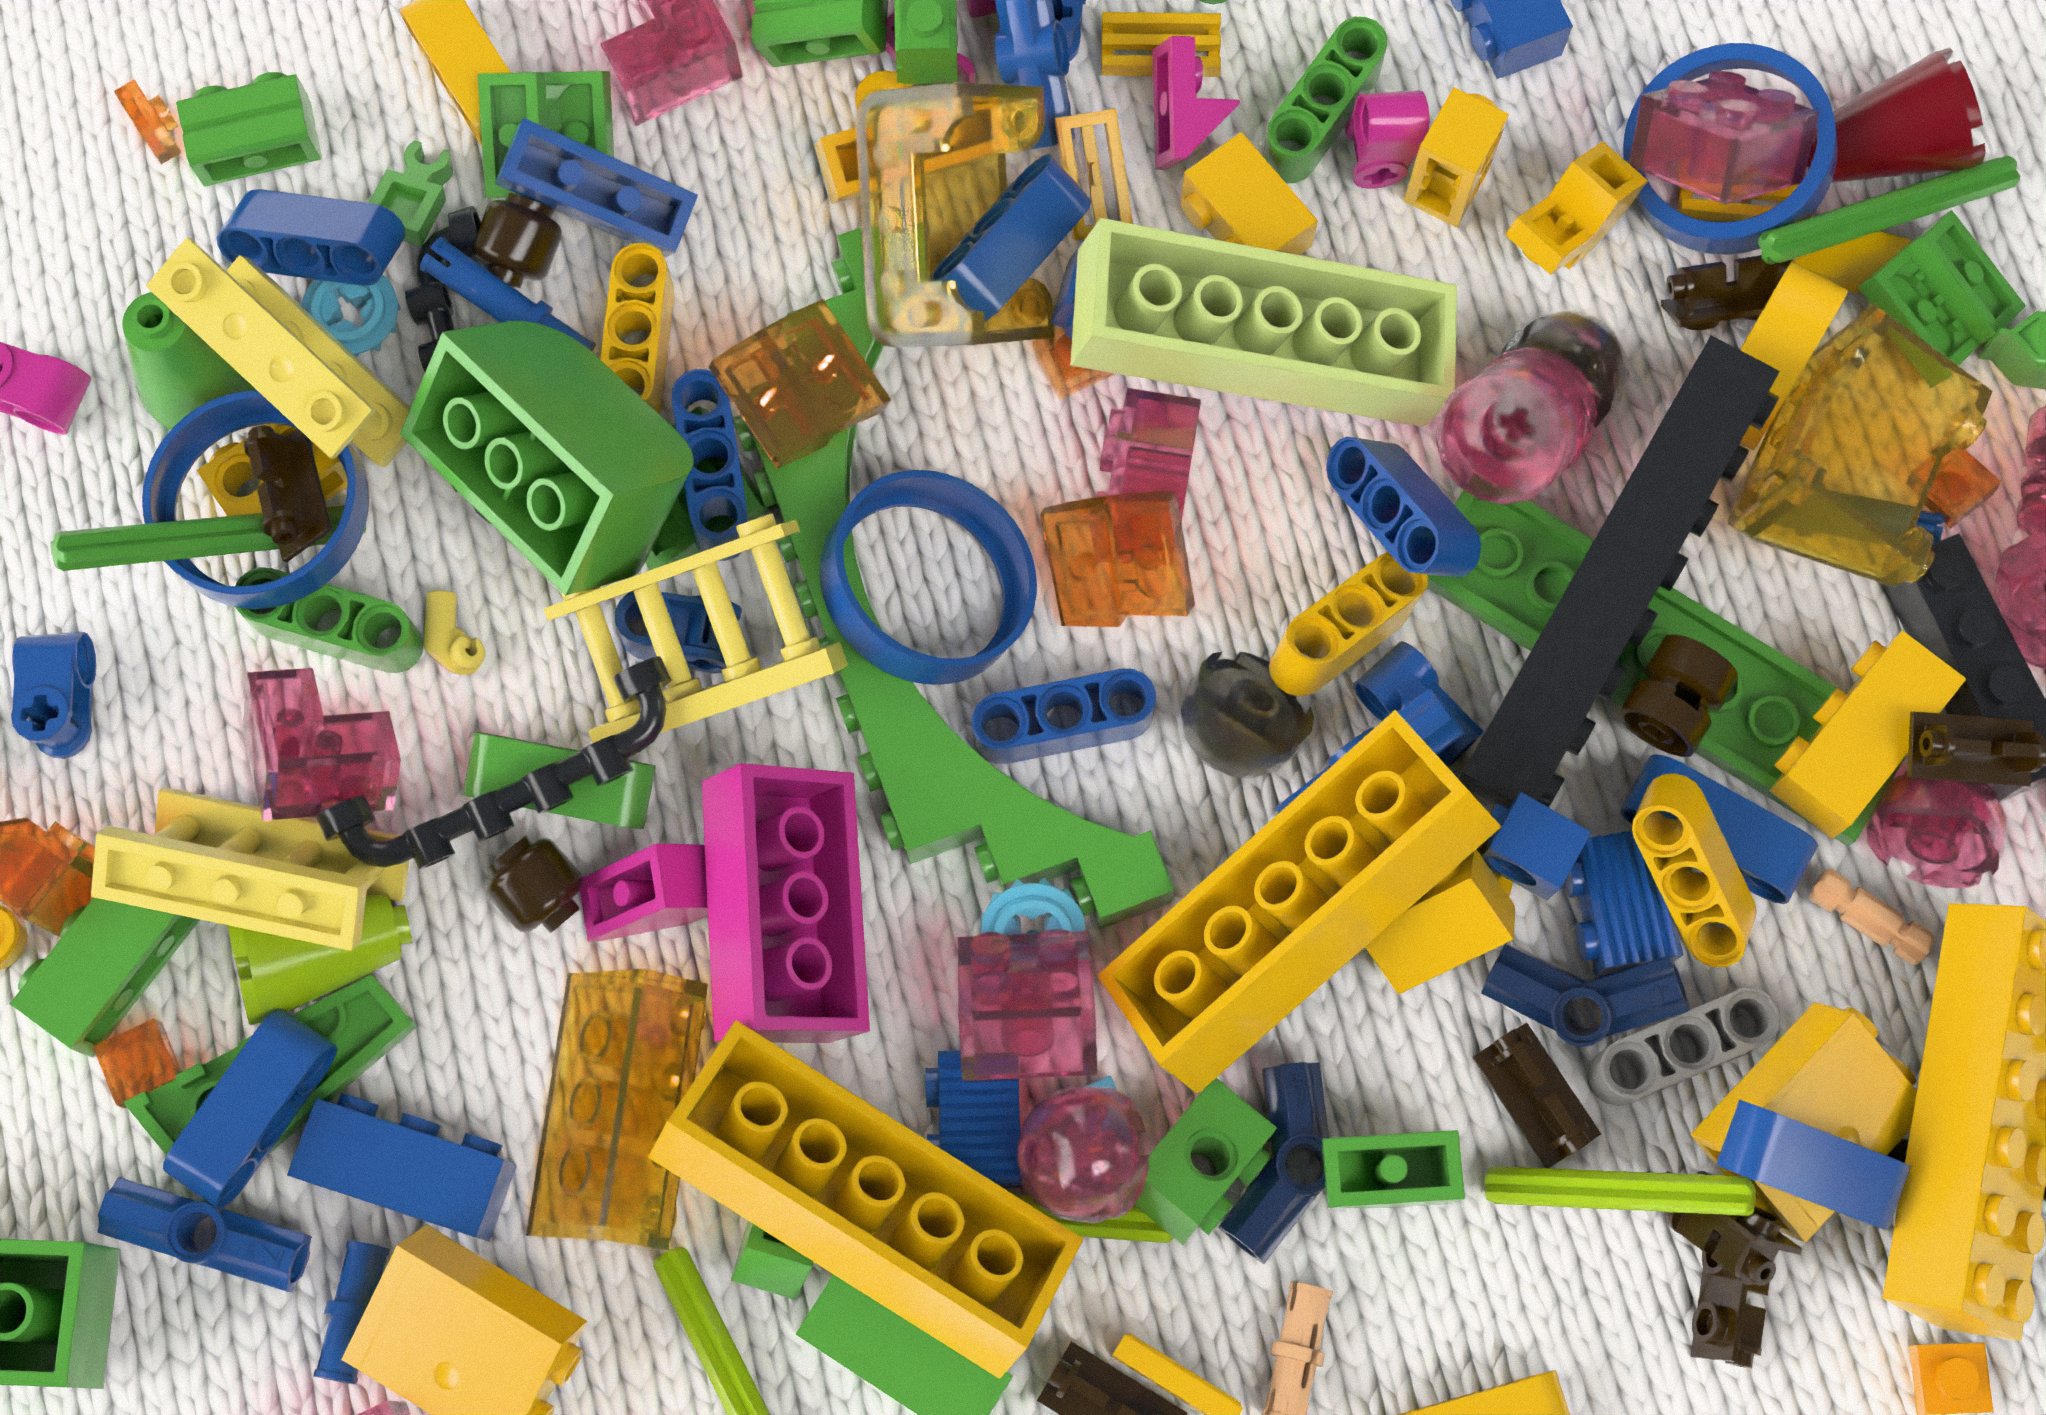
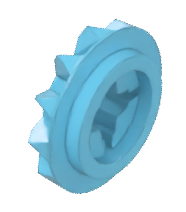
M383 275L377 283L367 286L315 279L306 290L301 306L356 357L371 349L380 351L381 344L390 333H397L396 320L401 307L393 286ZM343 297L346 303L350 302L355 308L366 304L360 310L364 324L362 327L359 328L357 324L353 325L349 320L341 321L344 316L340 309L342 306L338 298Z
M1045 877L1038 883L1027 884L1016 879L1012 887L1002 893L994 891L990 904L985 912L981 914V939L985 950L998 965L1008 971L1021 975H1043L1062 968L1077 955L1085 937V920L1082 908H1079L1078 904L1074 901L1068 888L1060 890L1053 887ZM1040 914L1045 915L1044 929L1046 933L1043 932L1041 934L1037 930L1032 929L1026 934L1022 933L1019 935L1021 932V919L1018 915L1021 917L1025 915L1031 920L1037 918Z

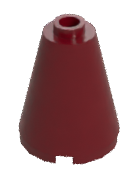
M1950 47L1934 51L1833 111L1838 152L1835 173L1831 183L1963 170L1983 163L1986 153L1985 143L1973 147L1971 129L1983 126L1980 108L1973 85L1962 61L1959 60L1948 64V60L1953 53ZM1816 122L1809 126L1810 138L1801 141L1802 153L1808 170L1812 164L1817 147L1818 133Z

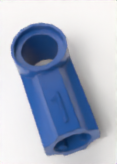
M1401 641L1353 683L1354 691L1362 704L1381 722L1394 710L1397 712L1403 710L1420 694L1432 689L1466 733L1437 755L1447 767L1458 760L1484 732L1438 685L1439 678L1430 662L1407 642Z

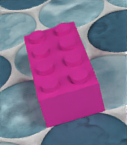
M740 763L701 781L714 1042H721L735 1020L772 1043L828 1044L870 1032L854 773Z

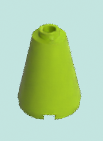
M366 895L361 942L352 951L227 925L249 1025L262 1023L277 1009H284L289 1012L402 959L400 945L413 943L405 905L392 907L389 895Z

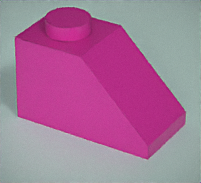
M653 844L584 876L580 895L587 941L599 942L688 925L707 917L705 845Z

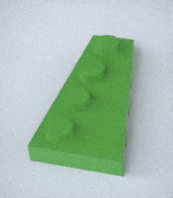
M370 974L294 1014V1017L336 1044L338 1049L327 1073L270 1153L307 1122L316 1098L331 1102L418 1027L409 1014L374 975ZM250 1037L236 1043L238 1047L205 1064L200 1062L176 1074V1079L149 1093L144 1091L123 1102L165 1155H167L174 1142Z

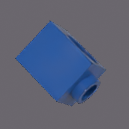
M1520 792L1507 808L1496 803L1490 812V815L1499 823L1501 828L1485 841L1487 844L1481 856L1491 870L1547 901L1562 888L1592 832Z

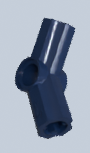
M1507 942L1496 959L1481 991V994L1556 1031L1557 1035L1566 1043L1578 1047L1592 1046L1604 1037L1690 1011L1682 979L1671 955L1594 979H1582ZM1582 996L1592 999L1601 1009V1023L1593 1028H1582L1575 1025L1567 1015L1566 1006L1569 1000Z
M1320 1062L1289 1063L1262 1069L1268 1121L1277 1127L1270 1137L1272 1159L1218 1226L1232 1242L1262 1264L1267 1262L1325 1188L1321 1140L1329 1138ZM1303 1149L1314 1154L1320 1165V1175L1316 1182L1301 1184L1291 1178L1286 1169V1157L1290 1151Z

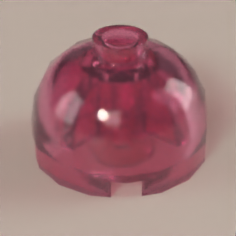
M1907 771L1890 781L1873 807L1867 825V843L1875 856L1887 866L1892 856L1916 867L1906 876L1911 880L1941 888H1970L1980 884L1983 873L1991 871L1993 876L1999 869L2005 849L2007 816L1996 792L1987 784L1907 778Z
M1071 1087L1058 1090L1033 1107L1023 1122L1017 1144V1164L1021 1181L1032 1201L1057 1219L1075 1222L1101 1223L1106 1219L1119 1218L1130 1211L1141 1196L1149 1170V1155H1139V1141L1136 1132H1146L1143 1119L1130 1098L1112 1087Z

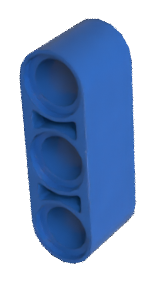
M1051 154L1040 157L1012 182L934 270L931 281L971 325L977 326L984 323L1009 301L1088 211L1091 199Z
M255 189L245 193L219 231L216 239L220 252L231 263L239 255L250 258L265 273L367 286L373 285L380 280L405 238V227L394 212L377 204Z
M694 369L684 373L676 380L672 388L671 400L676 430L685 439L693 455V466L684 485L694 541L697 549L703 552L739 539L736 526L749 520L728 389L724 380L718 374L707 369ZM700 400H708L717 405L714 410L704 415H695L687 411L690 405ZM709 457L719 458L726 462V465L715 473H703L696 469L698 463ZM718 515H727L736 521L732 528L722 533L712 532L704 527L708 520ZM741 553L719 561H728L738 557Z
M1345 437L1334 444L1327 457L1326 464L1327 477L1330 484L1403 569L1410 573L1461 578L1468 575L1476 567L1480 558L1481 542L1475 527L1404 448L1395 443L1356 437Z
M1117 669L995 693L985 697L976 705L972 715L973 742L977 752L985 760L995 764H1010L1131 740L1141 736L1150 727L1155 710L1156 690L1152 681L1144 673L1135 669ZM1120 693H1130L1137 696L1144 707L1138 714L1122 716L1111 709L1109 701ZM1059 705H1068L1079 712L1081 720L1073 727L1060 729L1053 726L1046 716L1052 708ZM997 717H1006L1015 722L1019 729L1011 739L996 741L984 733L985 725Z
M1659 754L1650 755L1620 809V814L1623 818L1633 825L1634 817L1645 791L1653 779L1663 774L1673 773L1688 777L1702 790L1750 892L1774 903H1789L1818 848L1816 840L1799 827L1671 757ZM1658 811L1666 818L1678 819L1677 816L1670 812Z
M277 1009L272 1012L259 1025L174 1142L163 1162L164 1172L217 1209H222L229 1205L247 1185L327 1073L337 1053L338 1048L336 1044L286 1010Z
M1740 1099L1716 1163L1719 1167L1886 1231L1890 1227L1911 1165Z

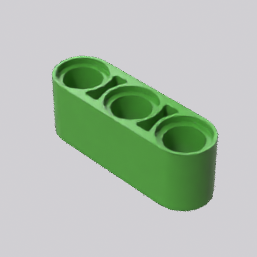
M1355 16L1342 22L1272 116L1267 128L1263 157L1285 183H1297L1305 180L1314 171L1345 128V123L1355 108V102L1359 94L1370 93L1376 85L1387 49V34L1376 20ZM1358 51L1364 53L1368 58L1357 60L1351 58L1346 53ZM1328 96L1337 103L1323 105L1316 102L1313 97ZM1293 140L1299 142L1305 148L1299 151H1290L1279 143Z
M258 567L242 575L235 586L265 584L291 573L273 568ZM325 584L302 599L278 606L272 612L266 614H258L259 609L235 607L259 634L268 639L386 673H400L409 670L417 664L423 653L422 634L401 607L385 600ZM333 610L342 611L341 619L336 626L327 631H317L318 622L324 614ZM391 627L402 628L401 636L394 645L385 649L376 648V641L380 633Z
M474 732L462 795L477 798L488 792L499 790L522 779L523 776L536 769L561 761L580 751L494 734ZM629 760L634 769L631 773L602 786H597L593 775H590L569 785L574 796L573 800L547 812L616 826L644 829L656 765ZM533 803L528 804V805L522 807V808H527V809L536 810V808H535V806H534Z

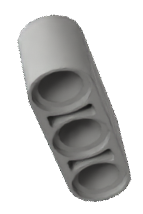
M1748 987L1738 989L1695 1007L1689 1012L1679 1014L1616 1041L1595 1055L1588 1069L1587 1077L1590 1088L1596 1097L1606 1104L1622 1106L1631 1104L1737 1059L1774 1039L1780 1029L1781 1015L1779 1007L1773 998L1764 991ZM1732 1007L1744 1008L1754 1018L1756 1028L1752 1038L1741 1036L1731 1026L1730 1010ZM1673 1032H1683L1694 1041L1697 1054L1693 1063L1682 1062L1672 1053L1669 1043ZM1613 1057H1624L1635 1066L1638 1079L1634 1089L1622 1088L1612 1079L1609 1067Z

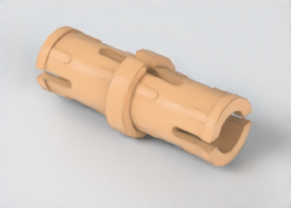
M1290 1282L1287 1308L1279 1341H1272L1270 1354L1275 1356L1269 1393H1267L1262 1415H1307L1308 1401L1316 1367H1323L1325 1353L1321 1352L1320 1348L1333 1291L1310 1284Z

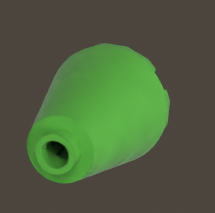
M152 292L137 297L127 307L122 320V328L137 393L145 410L167 429L171 430L182 418L211 400L236 392L256 390Z

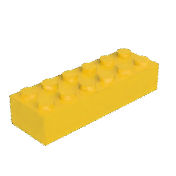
M1394 710L1104 968L1097 977L1158 1064L1195 1093L1199 1094L1499 830L1501 826L1401 715Z
M1949 903L1905 1163L1911 1165L1898 1202L1882 1299L1944 1330L2015 1341L2022 1340L2024 1323L2031 1318L2035 1297L2030 1281L2034 1255L2040 1252L2045 1238V1225L2041 1216L2046 1187V921L2027 906Z
M737 1020L734 1021L666 1122L648 1156L651 1160L999 1379L1028 1348L1084 1240L1076 1233Z

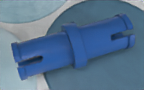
M347 1241V1251L335 1298L326 1302L324 1314L330 1316L317 1370L315 1369L313 1376L357 1385L359 1370L341 1359L382 1277L386 1257L389 1256L390 1249L370 1243Z

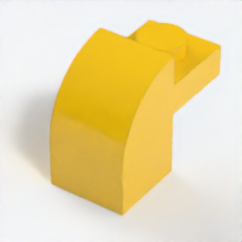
M1602 141L1572 161L1549 196L1517 217L1505 235L1522 249L1526 258L1540 265L1550 275L1563 266L1570 270L1613 228L1648 180Z

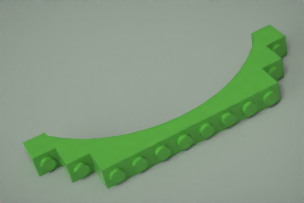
M906 212L837 235L840 259L831 261V265L842 294L787 313L792 335L783 338L782 342L794 373L737 392L743 414L732 418L744 452L756 449L763 469L752 473L764 507L776 504L783 523L797 520L801 532L778 539L777 542L785 563L796 559L798 561L804 580L795 583L794 587L806 620L815 616L819 618L825 637L818 639L820 647L840 641L848 666L836 673L839 672L847 694L837 697L836 701L848 734L860 730L868 752L857 756L869 791L872 792L882 788L890 811L879 814V818L890 848L894 851L904 847L909 864H913L982 838L984 844L974 847L980 869L987 884L998 880L1002 892L1011 888L1016 879H1019L1024 884L1038 883L1044 877L1049 881L1077 871L1079 877L1069 880L1073 896L1079 908H1082L1084 916L1093 913L1099 930L1170 904L1174 889L1151 830L1132 836L1085 820L1036 796L994 768L953 732L924 699L913 682L884 672L863 658L841 635L827 610L820 584V558L829 531L850 504V469L856 428L870 377L890 333L913 296L929 290L927 264ZM851 531L845 540L843 549L846 575L856 600L868 617L881 629L865 593L855 556Z

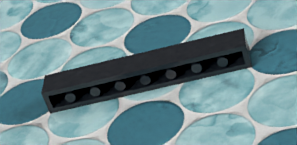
M1712 335L1710 336L1462 771L1459 780L1469 791L1494 805L1498 803L1505 808L1520 792L1550 807L1565 780L1564 777L1555 773V770L1566 751L1575 756L1579 755L1596 725L1595 721L1586 717L1597 696L1609 701L1627 670L1626 666L1617 662L1628 641L1640 646L1658 615V612L1648 607L1658 587L1670 592L1683 571L1689 558L1680 554L1679 550L1689 532L1700 538L1715 514L1719 503L1709 499L1719 479L1729 484L1733 481L1750 451L1739 445L1749 426L1761 430L1774 409L1779 396L1769 390L1780 372L1779 370Z

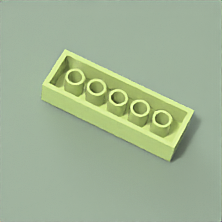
M1099 218L1078 249L1070 366L1425 427L1455 400L1457 285Z

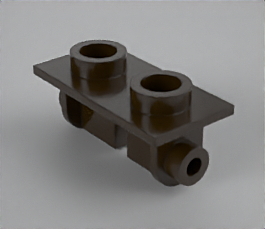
M1761 255L1734 259V281L1726 282L1727 265L1723 261L1680 267L1677 270V274L1667 277L1666 287L1670 299L1661 300V307L1680 328L1684 327L1690 330L1712 329L1718 326L1719 321L1737 318L1757 321L1780 279L1793 260L1770 265L1763 261Z
M256 426L248 432V438L244 442L245 454L250 458L254 477L264 482L257 487L264 517L262 521L263 531L266 535L272 537L274 543L278 544L282 561L287 563L332 531L310 439L298 428L284 437L274 433L273 428L270 426Z
M1913 711L1910 712L1907 778L2031 787V772H2037L2042 766H2046V740L2042 734L2033 732L2034 721Z
M1527 1022L1503 1035L1493 1044L1472 1057L1544 1168L1552 1167L1602 1135Z
M1698 1171L1697 1173L1702 1175H1713L1705 1171ZM1756 1206L1753 1214L1749 1216L1664 1212L1667 1216L1668 1225L1701 1251L1711 1253L1721 1234L1722 1237L1711 1258L1746 1285L1757 1284L1758 1286H1764L1773 1279L1776 1273V1265L1773 1261L1779 1250L1799 1255L1802 1251L1800 1246L1779 1232L1783 1223L1777 1217Z
M1720 1234L1711 1253L1702 1251L1703 1271L1698 1305L1692 1319L1693 1340L1690 1357L1725 1361V1364L1752 1369L1754 1356H1761L1762 1353L1761 1343L1766 1309L1746 1304L1747 1292L1768 1295L1770 1282L1764 1286H1758L1757 1284L1746 1285L1713 1260L1711 1257L1722 1237Z
M1072 1341L1037 1399L1039 1403L1059 1415L1188 1414L1183 1409Z

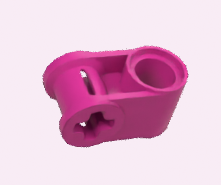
M1423 91L1359 94L1355 102V108L1345 123L1346 137L1353 141L1357 164L1353 169V179L1358 187L1365 189L1383 188L1403 180L1407 175L1408 169L1429 131V106Z
M0 342V412L20 418L48 432L60 435L67 434L92 380L91 376L77 366L59 358L44 354L38 355Z

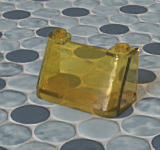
M957 82L878 90L868 94L861 102L856 115V141L866 315L871 333L884 346H957L1055 338V326L1050 323L1054 309L1052 297L1047 287L1035 278L1029 277L1009 301L985 322L983 311L974 310L963 301L958 292L956 281H931V276L941 261L1007 189L1005 153L1029 150L1039 141L1044 131L1045 122L1043 87Z
M1872 304L1817 348L1811 355L1765 434L1729 514L1728 526L1750 541L1888 586L1895 587L1904 581L1909 584L1916 582L1928 570L1935 556V553L1930 550L1934 539L1932 534L1923 527L1916 526V523L1942 458L1957 447L1961 450L1967 449L1979 438L1987 424V420L1982 416L1993 391L1875 304Z

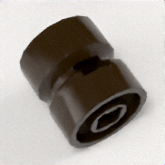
M1666 635L1645 668L1649 679L1638 680L1618 715L1620 721L1629 731L1654 748L1679 757H1691L1712 724L1708 712L1719 711L1739 677L1734 666L1709 646L1686 636Z

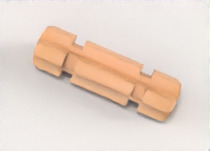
M1826 869L1819 875L1810 890L1809 897L1812 902L1829 913L1834 909L1841 914L1840 920L1879 945L1885 947L1889 943L1894 948L1892 953L1911 965L1919 964L1929 953L1934 943L1932 932L1915 921H1911L1909 924L1905 923L1903 919L1904 914L1861 887H1857L1855 890L1850 888V880L1833 869Z

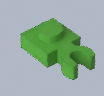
M414 140L407 146L404 152L406 165L404 173L387 169L368 203L384 206L394 212L405 227V238L403 241L422 247L446 202L442 185L447 183L452 177L453 163L450 151L443 149L436 162L422 164L425 158L422 143Z

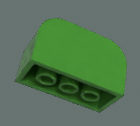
M507 321L442 332L400 432V435L565 596L633 577L641 571L693 466L692 451L685 439L592 351L563 332L527 321Z
M0 1239V1385L104 1389L121 1249L88 1242Z

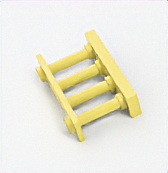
M186 237L146 285L154 295L329 458L336 459L351 441L377 466L387 467L408 443L400 435V432L411 407L250 258L239 255L231 266L225 270L196 242Z
M772 513L736 526L740 537L737 540L602 588L599 586L567 596L561 592L563 602L543 608L548 621L573 612L576 613L610 706L609 709L604 710L608 722L588 730L592 743L631 728L636 724L640 716L638 700L624 702L613 680V677L624 669L599 604L632 591L656 656H661L672 679L667 684L668 688L662 690L666 699V715L664 727L660 733L834 674L848 666L840 641L820 647L817 636L810 638L775 541L801 532L796 519L777 525ZM750 549L786 646L780 649L784 661L761 668L758 657L751 659L716 562ZM691 570L727 667L721 670L725 681L706 688L702 687L699 677L692 679L658 585L660 581Z
M163 787L158 790L154 835L113 826H107L96 833L91 897L352 951L361 942L366 895H389L390 900L401 902L405 898L409 861L386 868L366 865L350 854L340 838L326 841L316 818ZM366 829L369 836L377 841H388L400 836Z

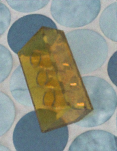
M649 969L567 973L526 1236L625 1248L670 1250L672 1230L677 1221L676 1203L680 1177L651 1160L648 1156L666 1122L697 1078L695 1072L701 1031L706 1021L705 1004L708 984Z

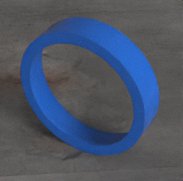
M1728 43L1714 45L1689 53L1676 60L1655 76L1645 87L1634 104L1626 124L1623 141V159L1647 179L1641 159V142L1644 128L1652 114L1668 96L1698 77L1729 69H1751L1771 73L1798 87L1812 106L1818 133L1817 147L1812 164L1802 182L1790 196L1774 208L1758 216L1735 222H1708L1691 218L1665 203L1654 191L1649 181L1635 198L1642 214L1666 238L1691 250L1709 254L1730 255L1761 249L1758 245V239L1763 232L1809 218L1823 201L1834 177L1838 152L1833 109L1824 88L1817 78L1796 59L1781 51L1757 44Z
M258 390L236 392L221 396L196 408L169 431L150 461L142 494L145 524L177 521L179 493L189 470L210 446L223 437L240 429L256 425L279 424L296 426ZM349 443L337 456L348 480L346 503L341 520L327 544L300 569L265 584L227 586L200 571L190 558L164 562L199 593L214 601L233 607L248 609L277 607L292 603L317 591L336 576L355 552L366 526L369 511V489L365 470L355 449Z
M901 471L881 477L867 485L853 498L832 526L826 537L820 558V584L827 610L841 635L871 664L884 672L910 682L930 685L952 684L973 678L984 672L1020 637L1027 627L1035 607L1037 595L1035 564L1029 545L1016 522L996 500L983 490L963 479L937 471ZM916 507L946 516L970 532L991 558L1002 589L1001 619L988 645L974 656L941 658L914 651L883 632L868 617L856 600L846 575L843 555L844 543L849 533L858 523L868 516L885 509Z

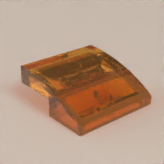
M823 299L801 308L752 334L713 359L708 366L776 469L826 447L834 434L882 413L891 401V398Z
M1176 491L1133 492L1086 498L1045 507L1040 512L1061 626L1120 627L1128 615H1189L1195 605Z

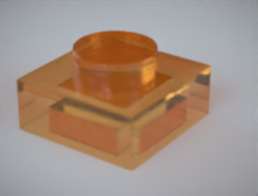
M135 79L113 91L161 165L182 153L169 133L179 127L159 94L148 100Z
M1060 328L1032 341V350L1059 400L1114 375V373L1070 366L1072 339L1066 335L1064 328Z
M1954 440L1912 473L1905 488L1931 512L1942 513L1944 523L1951 529L1993 496L2002 481Z
M155 1018L93 1046L115 1105L124 1109L127 1108L123 1103L124 1101L144 1091L149 1093L176 1079L175 1075L182 1072L163 1022Z

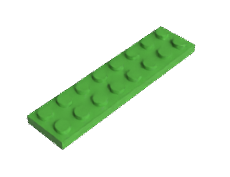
M1477 469L1454 505L1475 527L1479 534L1481 552L1478 563L1468 575L1461 578L1428 575L1427 588L1531 651L1594 540ZM1658 587L1648 605L1649 608L1658 612V615L1640 646L1630 641L1626 644L1617 662L1626 666L1627 670L1609 700L1622 707L1638 680L1649 679L1645 668L1666 635L1686 636L1714 649L1734 666L1739 679L1719 711L1708 712L1712 724L1695 753L1806 820L1769 791L1782 775V772L1774 764L1797 736H1801L1807 742L1821 726L1820 723L1812 718L1813 715L1837 687L1678 590L1672 588L1669 592ZM1906 756L1852 825L1837 835L1835 839L1848 847L1856 842Z

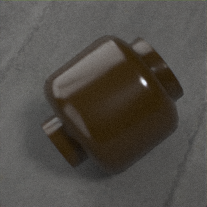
M508 193L505 201L494 200L490 202L485 209L473 243L475 256L484 263L489 264L487 270L510 286L520 289L524 278L535 281L543 280L549 274L562 238L561 226L552 219L555 210L514 193Z
M525 835L486 868L492 875L486 884L487 896L515 929L520 932H530L542 924L549 933H552L580 909L572 898L581 890L583 876L555 842L549 838H540L532 842Z

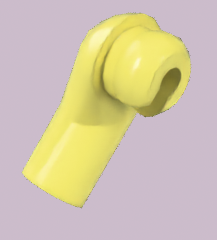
M430 591L426 593L423 638L425 651L450 673L470 675L476 672L485 659V647L477 637L472 639L456 626L457 595L449 591Z

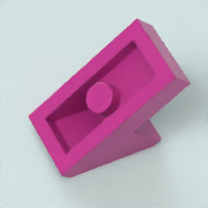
M1171 36L1152 50L1155 170H1167L1186 159L1240 104V100L1196 98V93L1199 92L1202 85L1203 64L1201 58L1195 56V37Z

